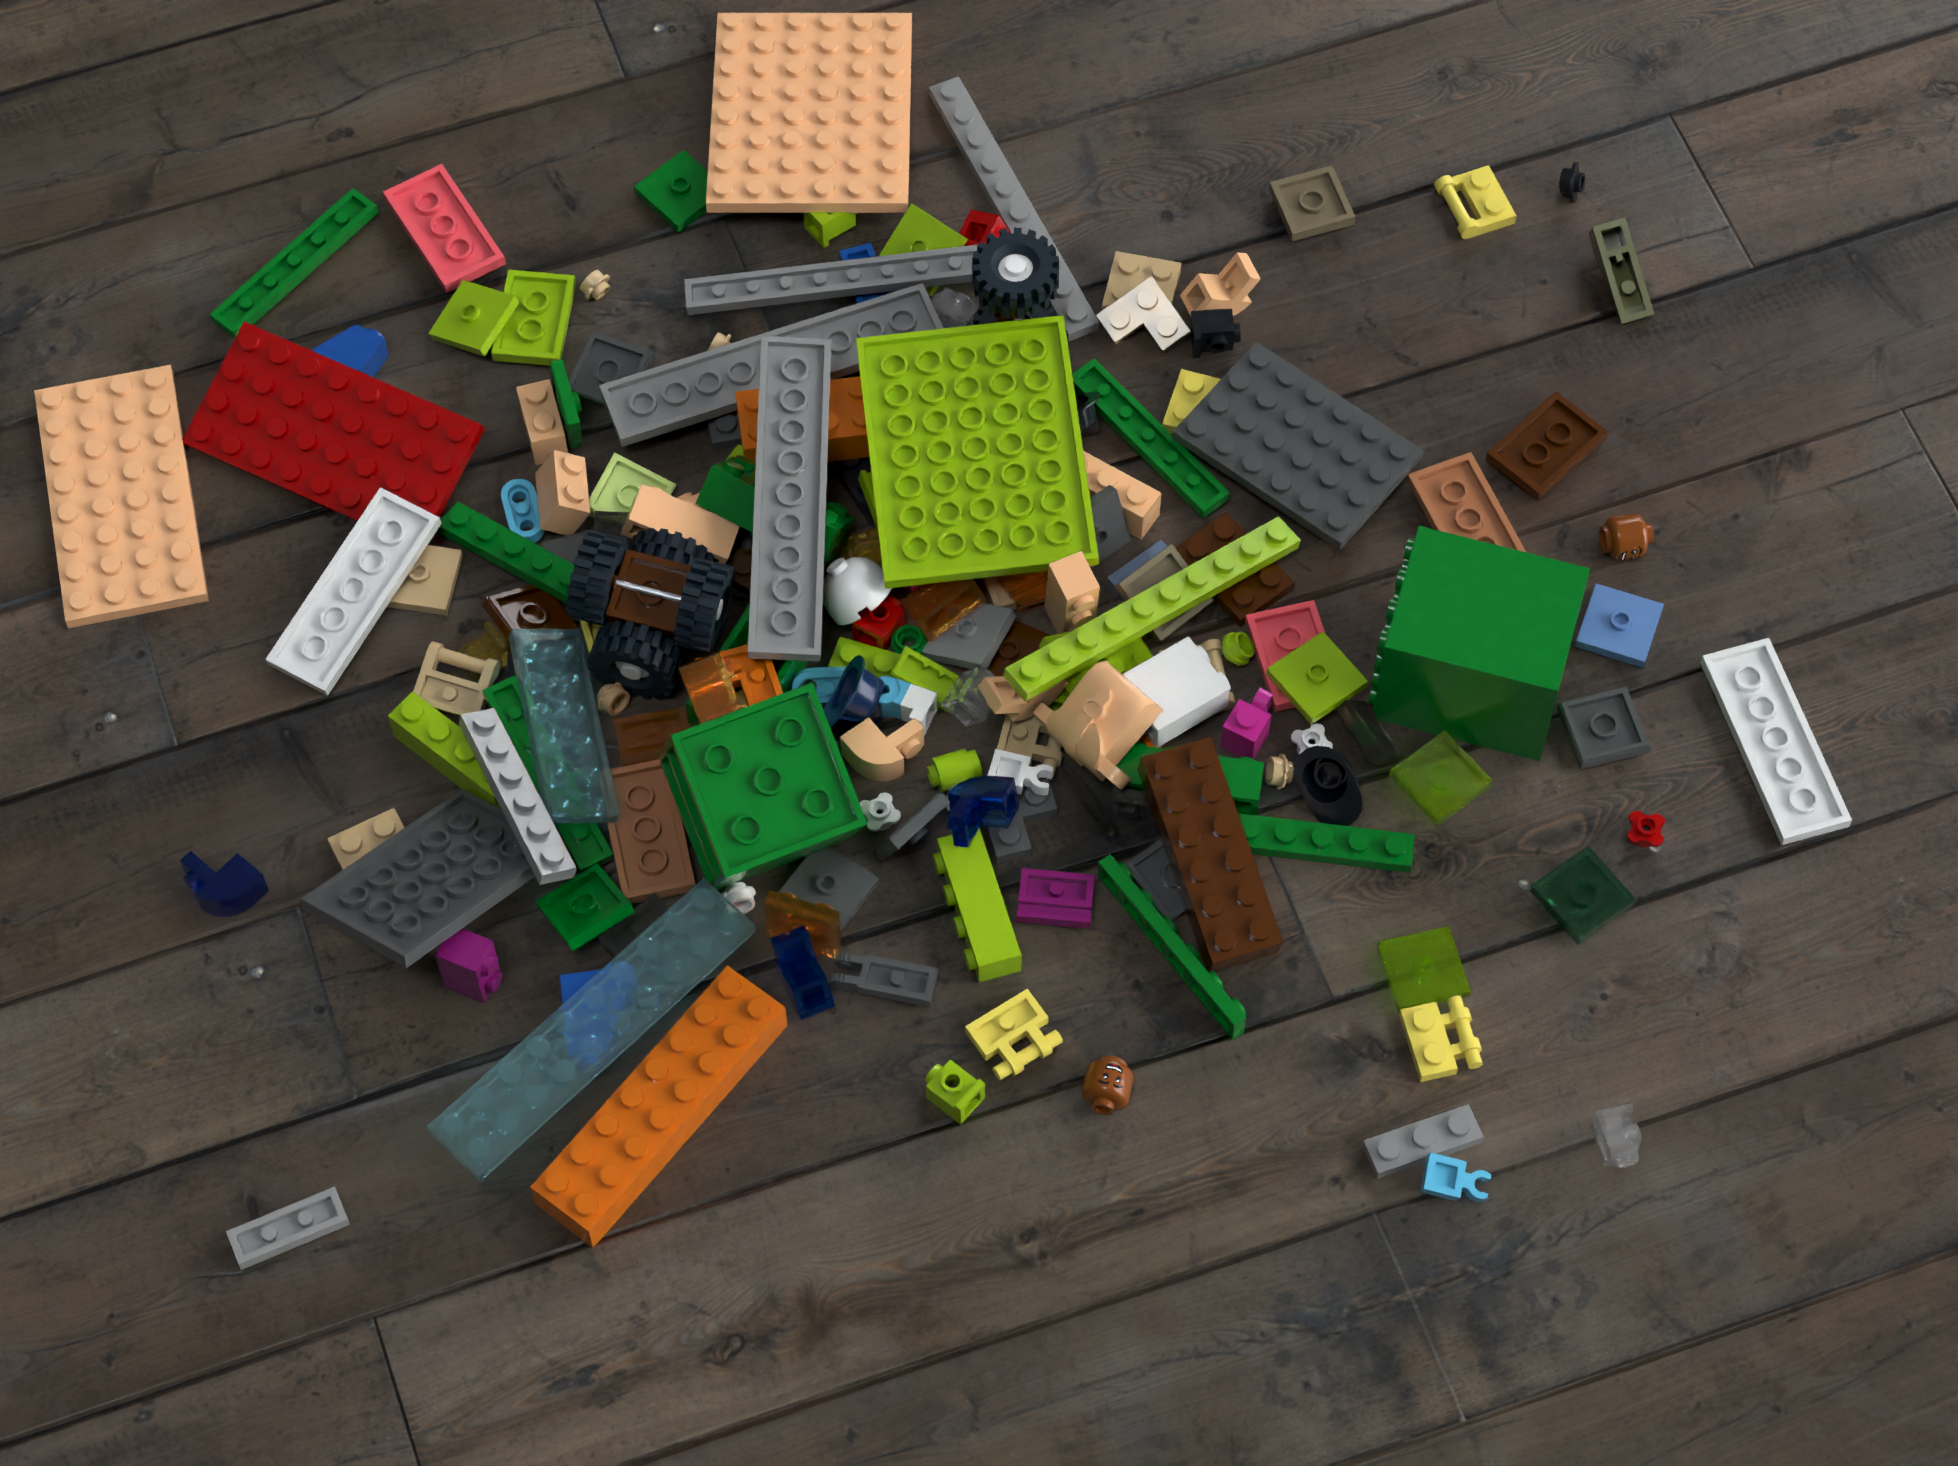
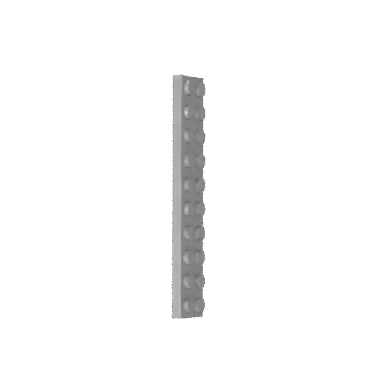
M920 283L599 385V389L620 444L624 447L737 411L735 392L759 389L761 336L832 339L830 380L859 372L856 338L942 329L943 326L924 284Z
M761 336L747 658L820 661L832 339Z

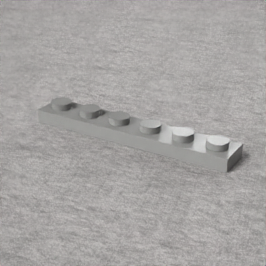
M495 708L461 714L459 726L539 885L574 878L576 866Z

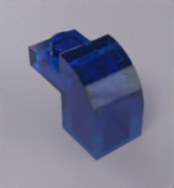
M974 777L960 782L948 792L950 811L947 816V828L949 831H952L954 846L969 847L980 826L1009 827L1019 809L1014 777Z
M192 851L180 860L185 872L183 876L184 881L195 891L194 893L200 908L208 914L218 917H231L241 914L250 909L269 892L263 874L238 853L217 872L212 870Z
M803 925L769 938L780 980L799 1018L803 1020L835 1007L827 976L817 962L806 927Z

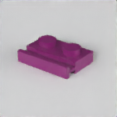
M1022 868L1016 922L1090 929L1095 875Z

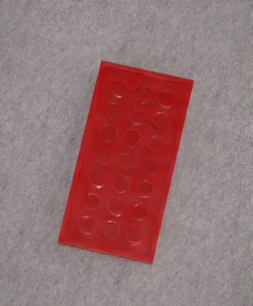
M244 321L182 440L186 447L357 522L380 487L440 518L485 428L480 423Z

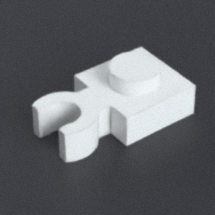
M995 749L986 778V786L1016 794H1022L1023 787L1026 786L1030 787L1035 794L1045 796L1048 795L1049 784L1040 782L1038 779L1047 778L1052 780L1054 768L1045 764L1031 767V757Z

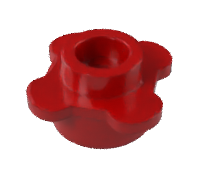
M1638 810L1630 813L1631 829L1627 833L1628 840L1640 847L1660 846L1664 840V837L1661 835V828L1665 825V818L1659 813L1646 815ZM1647 826L1650 830L1645 831L1643 830V827Z

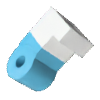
M878 677L884 682V689L878 702L882 717L893 716L906 722L916 718L924 727L925 736L938 710L937 693L893 677Z

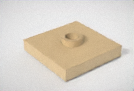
M427 545L387 607L447 616L463 559L462 550Z

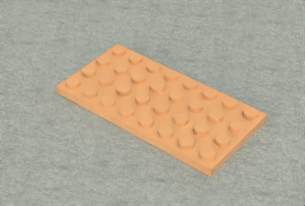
M171 365L34 390L67 627H79L209 601L186 450L182 440L183 431L174 373Z

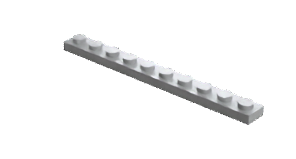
M959 76L930 86L929 96L996 215L1000 216L1008 231L1014 233V227L1022 228V234H1027L1030 229L1036 231V239L1043 235L1048 239V246L1054 245L1056 256H1059V288H1057L1055 299H1050L1049 307L1053 308L1055 316L1064 315L1068 342L1098 331L1099 321Z
M978 245L684 279L686 309L688 315L897 291L923 283L925 287L972 282V257L974 252L977 253Z

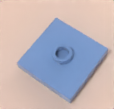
M1596 583L1575 647L1644 668L1664 604Z

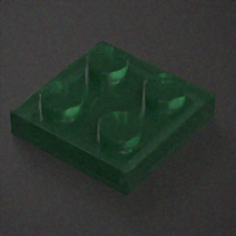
M1589 846L1533 883L1530 892L1577 945L1633 907L1636 902V898Z

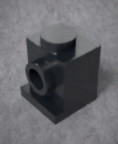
M1232 308L1191 311L1190 337L1193 358H1200V352L1221 353L1233 350L1234 342H1241L1240 322H1234Z

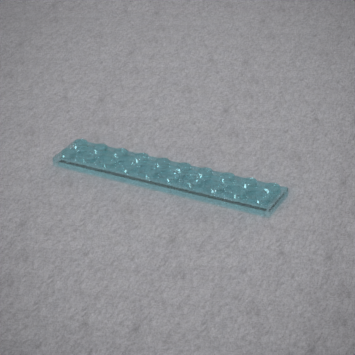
M703 878L427 1126L429 1133L481 1182L756 932L755 924Z

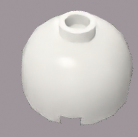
M852 557L846 560L839 558L827 568L828 574L823 580V605L838 625H847L861 619L858 612L866 606L870 611L874 610L887 597L892 588L885 589L883 569L875 561L866 557Z

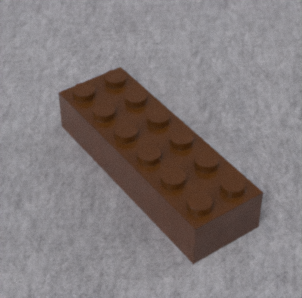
M1211 736L1141 757L1137 771L1206 970L1216 972L1277 953L1283 944V940Z

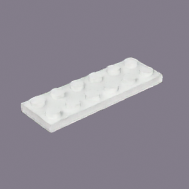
M380 487L265 659L268 665L328 696L442 524L440 518Z
M1766 638L1702 655L1701 666L1780 844L1785 845L1849 827L1852 822L1850 814L1770 639Z

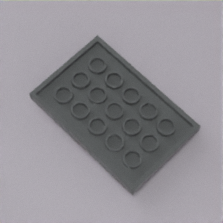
M1257 341L1175 428L1172 436L1173 440L1338 550H1341L1417 465L1422 459L1424 450Z
M461 789L302 897L301 904L303 911L401 966L408 968L530 881L535 875L502 809Z

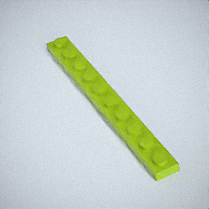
M1278 516L1005 668L1003 677L1026 702L1299 548L1301 539Z

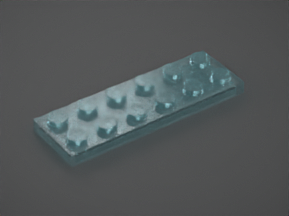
M512 629L508 638L541 800L553 823H616L620 813L581 630Z

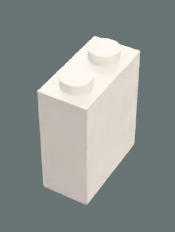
M1189 636L1123 674L1163 709V712L1145 731V734L1156 748L1228 707L1229 692L1231 690L1228 679L1222 672H1216L1210 664V659L1205 649L1200 645L1196 646Z

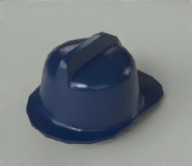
M861 655L855 656L849 662L836 690L823 709L830 728L839 719L854 722L864 720L874 712L884 689V682L864 668L865 661Z

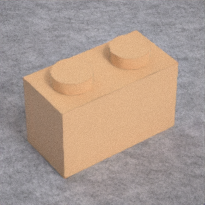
M550 379L516 387L520 410L535 465L543 464L553 450L568 453L565 433Z
M553 450L535 473L539 524L542 530L568 536L574 534L590 514L585 457Z

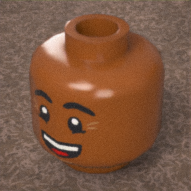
M1636 513L1610 516L1606 520L1605 525L1600 527V546L1604 554L1608 553L1610 558L1616 561L1642 558L1647 553L1648 545L1654 542L1652 525L1650 523L1646 524L1643 517Z
M1101 1056L1098 1060L1092 1061L1087 1066L1081 1096L1094 1112L1110 1115L1113 1111L1122 1110L1128 1105L1134 1074L1127 1067V1063L1121 1058Z

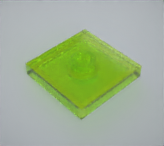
M1443 731L1393 767L1389 774L1436 826L1492 787L1493 780L1446 731Z
M1449 926L1378 942L1377 949L1398 1013H1400V1009L1431 1002H1437V1004L1444 1003L1452 996L1470 997L1471 990Z

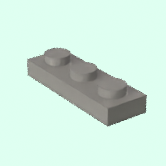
M1469 1104L1363 1140L1362 1147L1376 1178L1380 1179L1425 1163L1426 1155L1430 1152L1446 1156L1481 1144L1484 1136Z
M334 1186L226 1231L238 1265L242 1270L350 1225Z

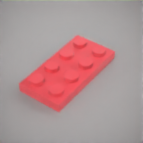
M443 164L383 191L384 200L446 293L458 288L462 280L471 282L506 265L504 255Z

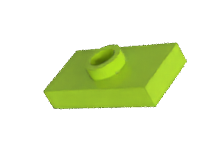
M907 646L904 647L889 674V677L900 679L937 693L938 707L949 714L968 681Z

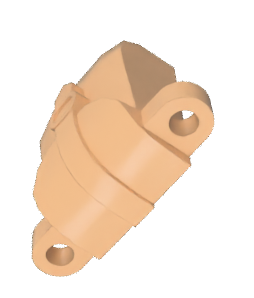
M1103 661L1096 663L1085 674L1060 709L1053 711L1044 702H1041L1033 713L1046 724L1049 735L1065 749L1066 753L1081 767L1084 765L1102 782L1107 778L1119 789L1123 790L1131 778L1116 765L1163 712V709L1110 663Z

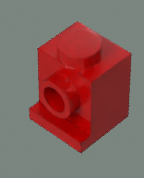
M970 210L959 234L968 239L964 246L978 245L981 241L986 244V236L993 233L995 237H999V230L1007 227L999 215Z
M887 595L874 610L870 611L866 606L859 615L861 619L852 623L853 641L887 650L891 645V638L895 631L905 625V611L902 609V604L896 598Z

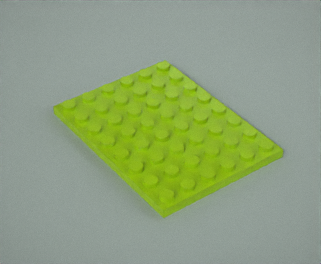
M1064 315L856 338L885 589L1048 571L1050 563L1082 551L1089 566L1099 565Z

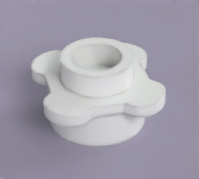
M1312 724L1311 728L1303 731L1295 730L1291 735V741L1297 744L1298 754L1307 748L1317 745L1333 749V744L1326 739L1324 735L1325 728L1321 724ZM1314 740L1315 744H1309V741Z
M880 793L878 798L871 801L863 800L860 803L869 830L874 832L883 831L900 821L901 813L894 808L892 804L893 798L889 793ZM877 810L883 811L882 814H877L876 812Z

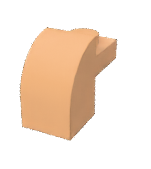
M1237 252L1218 275L1198 273L1180 294V297L1190 316L1191 311L1231 308L1233 316H1235L1252 303L1248 294L1260 281V277L1247 253Z
M1003 676L985 677L977 687L986 699L987 705L995 714H1008L1012 722H1018L1034 716L1033 711L1041 702L1049 706L1067 686L1068 682L1065 679L1026 702Z
M868 717L840 736L841 755L856 772L874 781H890L905 775L904 759L916 756L924 746V727L916 718L886 737Z

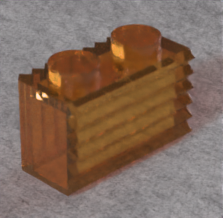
M973 579L919 585L918 589L913 590L911 594H907V598L901 599V604L931 642L984 603L987 598Z
M720 651L678 666L700 724L748 706L743 690L735 692L731 679L737 677L729 656L722 659Z

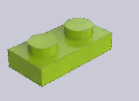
M840 637L828 667L847 666L855 656L861 655L864 658V668L876 677L889 676L900 654Z

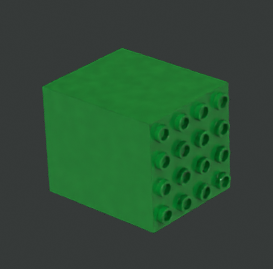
M1419 526L1416 538H1408L1403 556L1404 562L1397 575L1394 597L1390 600L1386 615L1387 621L1385 628H1382L1377 646L1378 652L1368 703L1374 705L1372 718L1540 761L1590 568Z
M813 682L672 734L658 754L659 762L710 893L727 887L732 883L743 881L812 853L845 842L867 825L866 818Z

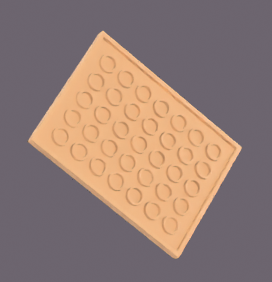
M718 13L706 192L707 213H906L909 205L912 13Z

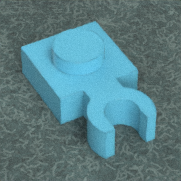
M1430 1152L1426 1155L1420 1192L1453 1201H1458L1461 1198V1192H1465L1470 1200L1482 1202L1488 1198V1193L1478 1191L1475 1188V1181L1488 1182L1491 1179V1174L1484 1170H1477L1472 1174L1466 1173V1161Z

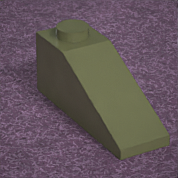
M1623 217L1593 226L1588 233L1598 266L1620 324H1626L1654 315L1626 218Z

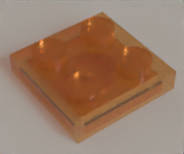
M769 890L764 902L767 939L835 959L841 949L840 911L825 903L814 904L801 900L789 892L778 893Z

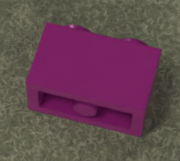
M462 928L441 944L435 957L444 987L485 1003L490 992L495 993L499 988L503 975L500 970L493 940Z

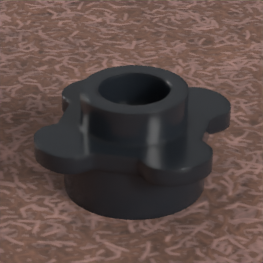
M1573 162L1572 168H1563L1560 175V193L1562 195H1570L1571 202H1576L1577 193H1582L1585 188V173L1579 171L1578 162Z

